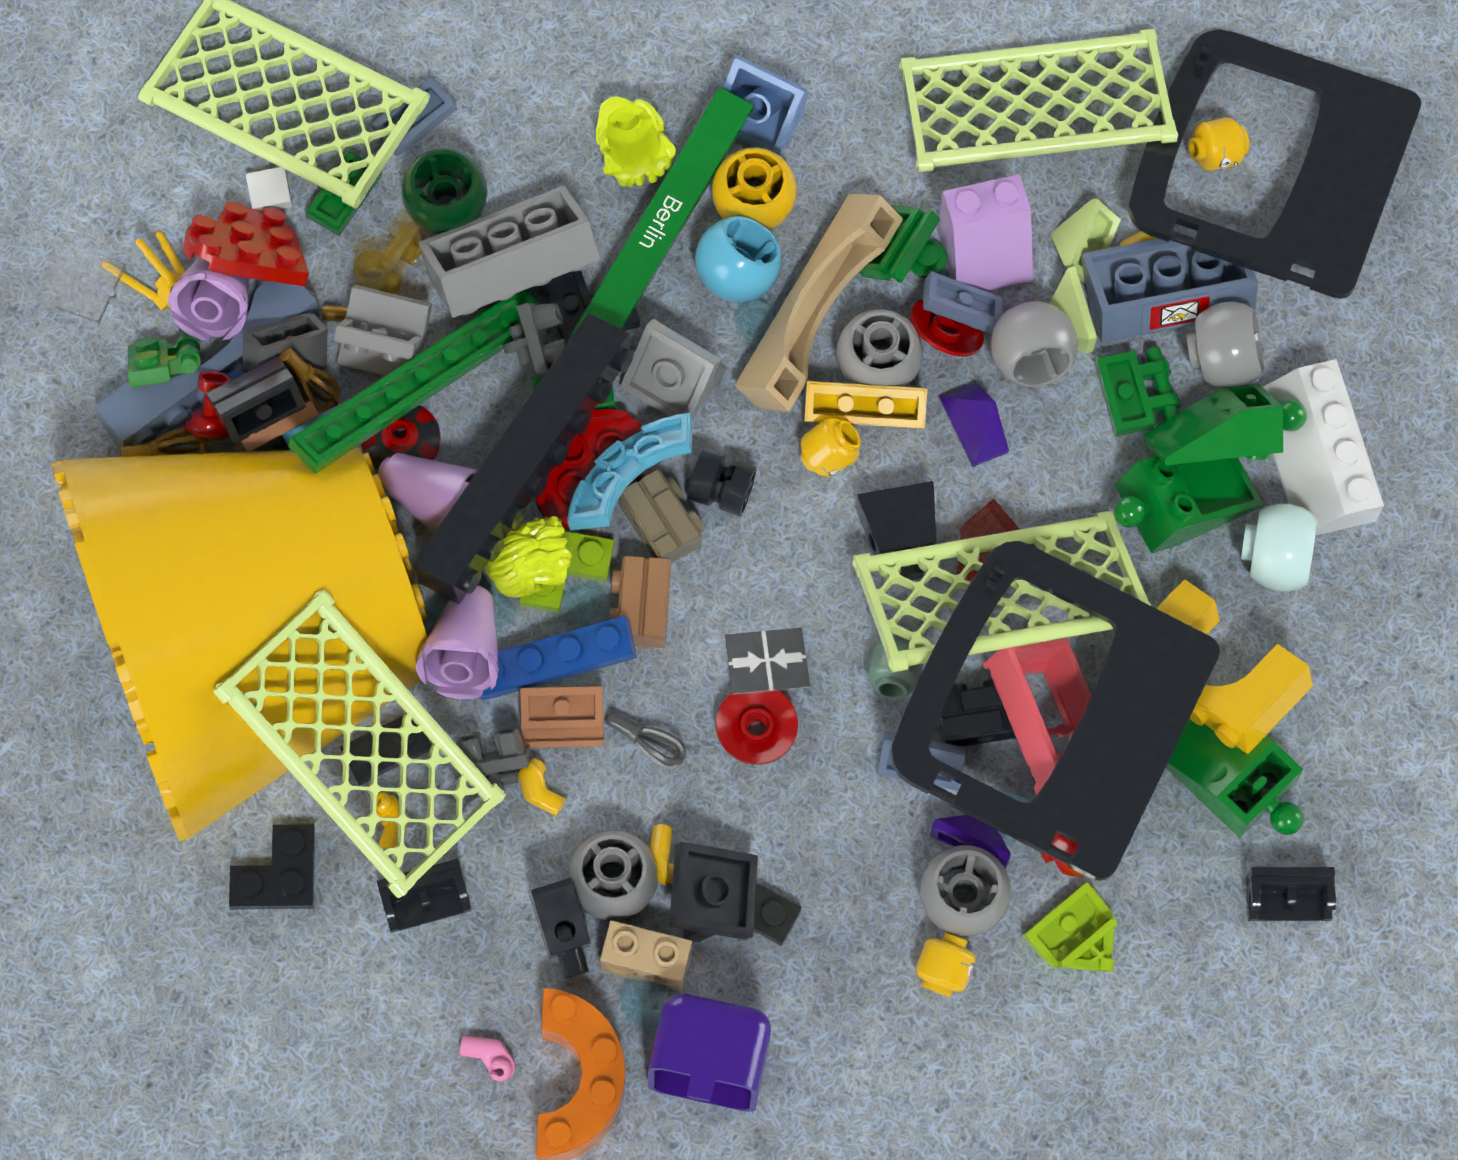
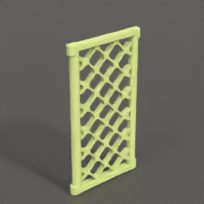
M203 0V3L163 61L141 89L138 99L151 107L156 104L341 197L343 203L356 209L418 115L426 107L430 94L417 87L410 89L231 0ZM214 10L220 12L218 24L202 28ZM240 23L252 28V38L250 40L237 44L229 42L228 31L237 27ZM217 32L224 34V47L211 51L203 50L201 44L202 37ZM194 39L197 40L198 53L180 59ZM272 39L284 44V54L281 57L270 60L262 59L260 53L262 45L269 43ZM249 48L256 49L258 57L256 63L244 67L235 66L233 55L236 52ZM305 54L317 60V70L303 76L294 75L292 68L294 61L303 58ZM223 55L229 56L231 68L228 71L214 75L209 74L207 68V61L209 59ZM197 62L203 64L204 76L202 78L188 82L182 81L180 69L183 66ZM281 64L288 65L290 71L289 79L273 84L268 83L266 77V70L268 68ZM175 70L178 82L168 87L165 91L160 90V87L171 71ZM255 71L262 73L264 83L261 87L247 91L241 90L240 76ZM337 71L349 76L350 85L348 88L336 92L327 91L325 85L327 77L334 75ZM229 78L235 80L236 93L221 98L214 97L212 86L215 82ZM314 80L321 82L323 93L320 96L306 100L300 98L299 85ZM200 86L208 87L210 93L208 101L199 104L197 107L186 103V92L189 89ZM288 87L294 88L296 95L294 103L280 107L273 105L271 95L274 91ZM370 87L382 92L383 101L380 105L366 109L360 108L357 99L360 93L367 91ZM262 94L267 95L269 101V108L267 110L254 114L247 113L245 107L246 99ZM347 96L354 98L356 109L353 112L340 116L333 115L331 109V102L333 100ZM232 102H240L243 111L241 117L232 120L230 123L218 118V108ZM321 103L327 105L329 112L327 119L314 123L306 122L304 110L307 107ZM403 103L409 105L396 125L393 124L390 115L391 111L400 107ZM291 111L300 112L302 124L299 127L288 130L279 129L277 121L279 115ZM381 112L387 114L389 121L387 128L374 132L366 131L364 126L365 117ZM266 118L273 119L275 125L274 133L265 136L262 140L251 135L250 126L253 122ZM351 120L360 121L362 133L359 136L344 140L339 138L337 126L340 123ZM325 127L333 128L335 140L332 143L319 147L312 145L310 139L312 131ZM299 134L306 135L308 142L306 150L297 153L295 156L283 151V141L286 138ZM388 136L376 156L372 155L370 142L374 139ZM364 143L367 147L368 157L361 161L346 163L343 155L344 148ZM333 150L339 152L341 164L338 167L332 168L328 173L316 167V157L319 154ZM367 167L355 186L349 184V173L351 171Z
M1154 28L1139 30V33L923 59H916L915 57L900 58L899 68L902 70V77L905 83L916 149L915 165L918 172L933 171L934 167L1153 141H1161L1162 144L1177 142L1178 132L1172 117L1157 46V33ZM1137 49H1148L1151 64H1146L1134 57ZM1115 52L1117 57L1122 60L1115 68L1108 69L1096 62L1098 54ZM1077 56V59L1083 64L1075 73H1068L1058 67L1060 58ZM1038 61L1040 66L1045 69L1036 78H1031L1019 71L1021 63ZM1000 65V68L1006 73L995 83L980 76L983 67ZM1127 65H1132L1144 72L1134 82L1118 74ZM962 70V73L968 78L959 87H953L942 80L944 72ZM1087 70H1095L1105 76L1097 86H1091L1080 80ZM923 74V77L929 83L921 91L916 92L913 75ZM1050 74H1055L1067 81L1057 91H1053L1041 84ZM1154 78L1157 94H1152L1141 88L1147 79ZM1010 79H1018L1028 85L1020 95H1013L1002 88ZM1111 82L1118 83L1128 89L1119 99H1114L1102 91ZM973 83H978L990 90L980 100H976L963 93ZM1072 87H1078L1089 94L1079 104L1063 97ZM933 88H940L951 94L943 104H936L925 98ZM1034 91H1038L1050 98L1042 108H1036L1024 100ZM1133 95H1138L1151 102L1142 112H1137L1124 105ZM994 96H1001L1012 103L1002 113H998L986 106ZM957 100L973 107L964 117H958L947 109ZM1093 100H1101L1112 107L1104 116H1096L1086 110ZM1056 104H1061L1073 111L1064 121H1058L1046 113ZM918 105H923L934 112L924 122H920ZM1155 108H1160L1163 125H1154L1147 118ZM1016 109H1023L1034 116L1024 126L1008 119ZM1118 112L1134 119L1132 128L1115 130L1108 121ZM979 113H983L995 120L986 130H980L969 122ZM1078 117H1083L1095 124L1093 133L1078 135L1069 126ZM939 118H945L956 124L946 135H942L930 128ZM1038 122H1045L1056 128L1054 137L1036 139V136L1030 130ZM1001 126H1005L1017 133L1015 142L997 144L996 139L991 135ZM961 131H968L978 137L976 146L958 148V145L952 140ZM923 135H927L940 142L937 146V151L925 152Z
M1112 511L1095 513L1094 517L872 556L869 553L854 555L852 564L857 577L860 579L886 652L891 672L908 670V666L927 663L935 645H931L929 640L922 637L929 627L944 630L947 622L938 619L937 615L943 608L955 610L959 602L952 600L951 596L957 589L967 590L970 582L966 581L965 577L972 570L979 571L983 564L978 561L979 553L992 551L995 547L1005 542L1020 541L1027 544H1035L1038 549L1066 561L1076 568H1081L1094 574L1095 578L1099 580H1107L1120 586V590L1123 592L1130 591L1131 596L1151 606L1118 530ZM1105 531L1111 547L1095 540L1096 533ZM1073 537L1075 541L1083 546L1078 553L1070 554L1056 547L1057 539ZM1089 549L1108 556L1105 563L1101 566L1087 562L1082 557ZM957 557L959 562L966 565L958 575H953L939 568L940 560ZM1112 562H1118L1124 578L1107 570ZM918 564L920 569L927 572L919 582H914L900 575L901 567ZM878 571L882 577L887 579L881 588H875L870 572ZM932 577H938L952 584L944 594L925 587ZM1016 580L1011 586L1017 590L1011 598L1005 599L1002 597L997 605L1003 608L1002 611L995 618L989 617L985 624L990 627L988 635L977 637L968 655L1112 630L1113 627L1096 616L1090 617L1088 612L1055 597V595L1031 586L1027 581ZM893 584H899L913 591L904 601L886 594ZM1022 594H1029L1043 601L1034 611L1015 603ZM918 596H925L938 603L930 613L911 606ZM881 603L898 609V612L892 619L887 620ZM1052 605L1068 612L1067 621L1051 624L1041 614L1047 606ZM1013 612L1029 620L1028 628L1011 631L1009 626L1002 623V620L1008 613ZM903 615H911L924 622L916 632H911L897 625ZM892 634L909 640L908 650L898 651Z
M323 589L318 591L314 598L307 603V606L229 678H226L222 683H218L213 693L223 704L228 702L386 878L389 882L387 887L397 898L405 896L408 890L415 885V882L491 808L501 803L506 794L496 783L491 784L335 608L333 605L335 600ZM315 611L323 618L316 635L300 634L296 630ZM328 625L334 631L333 633L328 630ZM287 638L289 641L288 661L286 663L269 662L266 657ZM298 638L315 639L318 642V661L316 664H300L296 662L295 642ZM340 638L351 650L347 655V662L344 666L327 665L324 662V644L326 640ZM356 657L361 661V664L357 663ZM268 666L284 667L287 669L288 688L285 693L268 692L265 689V669ZM257 667L259 670L258 689L242 693L236 685ZM296 668H310L317 672V690L314 694H299L295 692L294 671ZM326 669L342 670L345 672L346 691L343 696L326 695L323 692V673ZM368 669L378 681L375 686L374 695L372 697L354 696L352 693L353 673ZM383 689H385L389 693V695H386ZM266 696L283 697L286 699L287 715L285 722L271 725L260 713ZM295 698H311L316 702V719L313 724H298L293 721V701ZM248 699H253L255 705H253ZM325 699L341 700L344 702L345 719L343 725H325L322 722V703ZM395 700L406 712L402 718V725L399 729L383 728L379 722L380 705L383 702ZM353 701H368L373 704L374 714L371 727L352 725L351 704ZM411 719L415 722L417 726L412 725ZM294 728H311L315 732V745L312 754L298 756L288 743L291 740ZM324 729L341 730L343 732L344 746L343 753L340 756L325 755L321 752V732ZM277 730H280L283 733V737H281ZM353 730L369 731L372 734V754L369 757L351 755L350 734ZM423 731L433 743L430 748L429 757L426 760L411 759L407 755L408 736L411 733ZM381 732L400 734L401 755L398 758H383L379 755V735ZM439 751L444 755V757H441L439 755ZM322 759H337L342 762L343 773L340 785L327 788L316 776ZM352 760L370 762L372 766L371 784L368 787L350 785L348 781L349 763ZM305 761L310 763L311 768L306 765ZM380 762H396L399 764L400 784L397 788H384L378 785L377 775ZM450 762L461 774L457 780L456 789L453 791L438 790L435 787V768L438 764ZM409 763H421L428 766L429 778L426 789H410L407 787L406 769ZM466 781L469 783L471 788H468L466 786ZM351 790L369 792L370 813L368 816L355 819L344 807L348 799V793ZM380 791L396 792L399 795V814L397 817L386 818L377 815V794ZM334 792L338 794L339 799L333 795ZM408 793H424L427 796L426 818L411 819L405 815V798ZM477 793L484 801L463 819L462 801L464 796ZM437 794H451L455 796L456 816L453 820H438L434 817V797ZM379 821L395 822L398 825V843L396 847L382 850L373 840L372 836ZM408 822L426 825V846L423 849L407 848L404 845V827ZM361 824H364L366 826V831L361 826ZM434 825H453L455 829L434 848ZM405 853H423L425 858L407 875L399 869L402 866ZM389 855L394 857V862L390 859Z

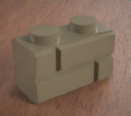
M656 470L642 478L639 482L626 487L618 499V504L652 558L669 559L672 564L701 547V532L704 531V527L695 511L686 512L679 501L683 499V494L677 482L672 477L666 480L662 472Z

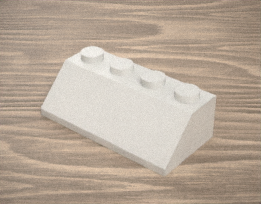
M1337 359L1297 368L1263 386L1279 403L1290 399L1296 400L1305 407L1307 412L1306 422L1299 430L1293 432L1283 430V453L1272 454L1288 504L1300 506L1317 518L1316 535L1375 522L1384 504Z

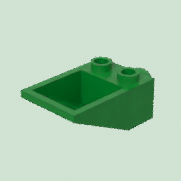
M1260 384L1223 387L1145 433L1144 443L1165 466L1246 457L1250 460H1265L1270 458V454L1283 453V430L1288 432L1299 430L1306 422L1307 412L1305 407L1296 400L1290 399L1279 403Z
M1155 456L1137 461L1114 484L1121 497L1115 503L1113 509L1116 522L1126 528L1137 527L1151 553L1183 544L1264 505L1239 458L1165 466Z
M1189 718L1166 769L1239 838L1266 812L1271 814V825L1278 833L1291 835L1299 831L1304 820L1301 809L1294 803L1281 802L1280 799L1297 783L1304 769L1267 736L1249 754H1246L1236 746L1234 748L1226 746L1216 736L1215 731L1206 724L1199 726ZM1265 776L1273 779L1274 787H1264L1267 782ZM1236 804L1243 805L1246 809V813L1243 812Z

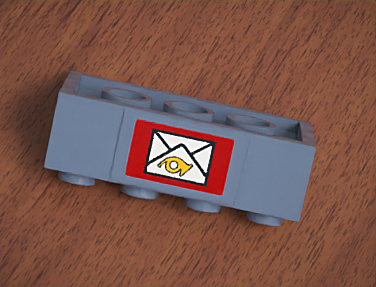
M1236 224L1222 226L1238 232ZM1198 231L1184 233V235L1195 238ZM1153 239L1082 253L1091 315L1101 343L1195 325L1196 317L1202 311L1221 302L1243 303L1252 307L1255 311L1258 287L1255 273L1253 270L1191 250V247L1170 240L1167 242L1161 239Z

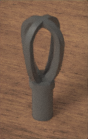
M615 710L608 716L606 720L608 726L629 737L631 742L637 743L640 750L660 767L666 770H675L685 760L687 755L686 748L678 737L658 728L646 727L641 723L637 724ZM643 736L654 739L676 750L678 756L676 758L665 756L643 739Z

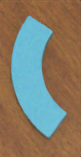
M690 412L648 423L640 427L642 431L623 442L617 440L594 461L596 465L585 480H580L568 512L567 523L570 530L610 526L617 500L638 475L663 460L681 454L692 453L693 420Z

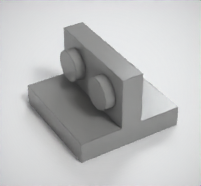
M354 285L351 289L346 318L336 326L334 341L341 343L337 364L386 376L423 351L432 303Z
M652 319L645 327L631 365L627 369L620 387L668 417L690 412L694 421L704 397L721 382L726 368L719 365L721 359L657 320Z

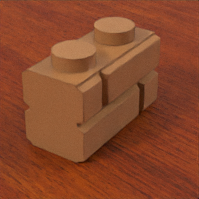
M624 556L622 557L621 569H613L612 593H619L618 608L610 607L609 620L626 616L630 620L635 646L665 648L671 578V560L645 559L644 557Z

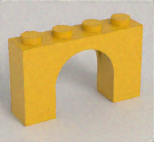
M1185 579L1156 608L1205 634H1208L1220 622L1215 600ZM1276 644L1252 671L1239 681L1223 686L1205 685L1190 719L1199 726L1203 724L1209 726L1226 746L1230 748L1236 746L1246 754H1249L1313 687L1309 665L1279 644Z

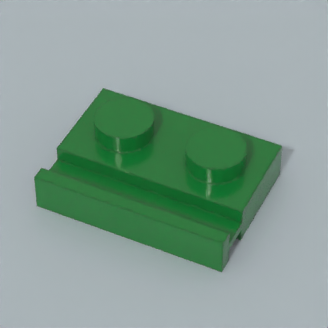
M892 205L891 207L903 220L885 251L870 261L859 274L862 277L886 281L894 278L897 282L902 283L940 221L933 210L922 212L920 208Z

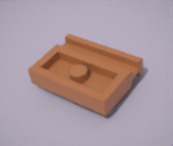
M303 398L306 408L238 442L237 445L240 450L250 452L318 416L319 414L313 402Z
M603 686L520 688L521 738L524 746L530 745V748L604 746Z

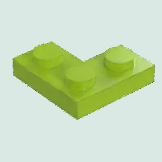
M564 531L560 538L567 539L565 548L572 553L570 566L567 568V575L607 582L615 540ZM567 578L565 579V584L561 586L540 584L543 591L520 597V606L560 613Z

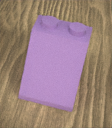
M1012 175L943 191L937 232L941 246L946 251V263L950 277L987 292L1033 283L1031 208L1021 175Z

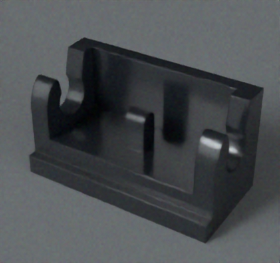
M458 859L433 865L415 882V885L408 890L407 894L400 898H397L387 887L389 882L386 878L377 880L390 933L471 911Z
M1251 867L1246 876L1248 921H1331L1333 919L1332 910H1336L1335 867Z

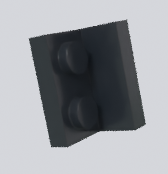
M687 842L676 844L669 927L684 929L683 939L691 940L692 942H701L714 935L743 940L753 937L758 855Z

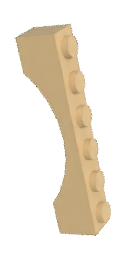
M848 194L734 386L756 407L784 412L791 410L808 381L810 349L826 312L851 279L870 261L885 251L901 224L903 218L881 195Z

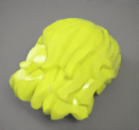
M614 96L606 99L599 109L596 142L600 145L601 153L604 155V167L602 169L605 175L615 177L618 184L622 187H632L635 183L637 186L644 185L645 177L650 183L657 182L658 176H663L665 170L669 171L671 169L672 159L676 154L675 146L668 139V136L664 134L662 117L647 101L636 99L632 102L625 98Z
M546 516L543 519L536 518L533 521H528L515 530L511 529L503 539L504 544L501 553L495 561H489L485 566L486 573L501 594L507 597L520 598L543 591L540 584L548 586H561L565 584L567 568L570 566L572 553L565 548L567 539L560 538L564 534V528L557 516L549 518Z

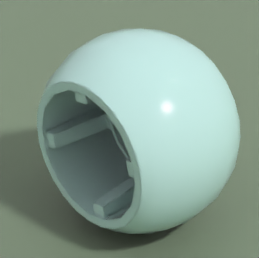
M1278 503L1261 509L1259 511L1258 524H1246L1241 560L1252 561L1250 577L1262 587L1276 592H1290L1308 585L1317 518L1308 510L1293 504Z

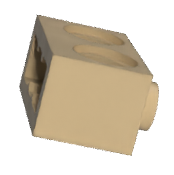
M610 920L600 958V971L682 992L692 954V941Z

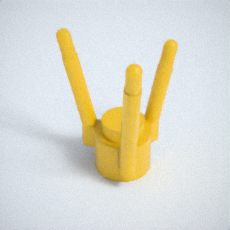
M158 231L156 237L175 272L173 270L168 271L141 238L136 240V245L161 275L155 283V287L158 289L157 293L108 262H104L102 267L114 277L152 300L161 311H164L168 307L171 309L170 304L168 305L171 288L185 273V270L163 232Z

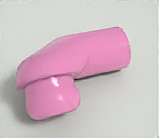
M462 1036L460 1056L482 1059L491 1078L495 1081L504 1082L514 1074V1059L503 1042L498 1039Z

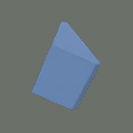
M737 55L723 89L753 104L754 108L736 140L752 148L768 149L780 156L805 114L807 89Z

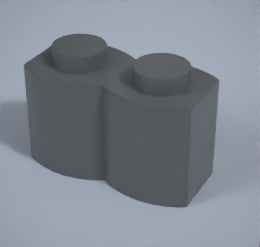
M300 314L289 317L279 324L262 325L248 330L243 334V373L245 374L276 358L286 348H291L305 363H309L313 368L325 370L327 368L328 328L315 314ZM288 369V371L294 378V374Z

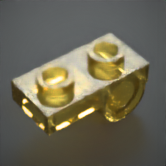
M404 221L384 254L376 250H368L359 254L353 265L356 285L396 294L403 280L401 276L407 264L414 265L421 254L418 242L421 241L419 227ZM370 270H379L382 272V274L375 279H367L363 276L367 271Z

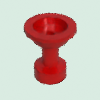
M205 371L199 374L197 387L201 392L205 393L203 409L195 411L192 417L186 419L184 427L187 432L206 439L228 437L206 393L231 381L228 375L217 371Z

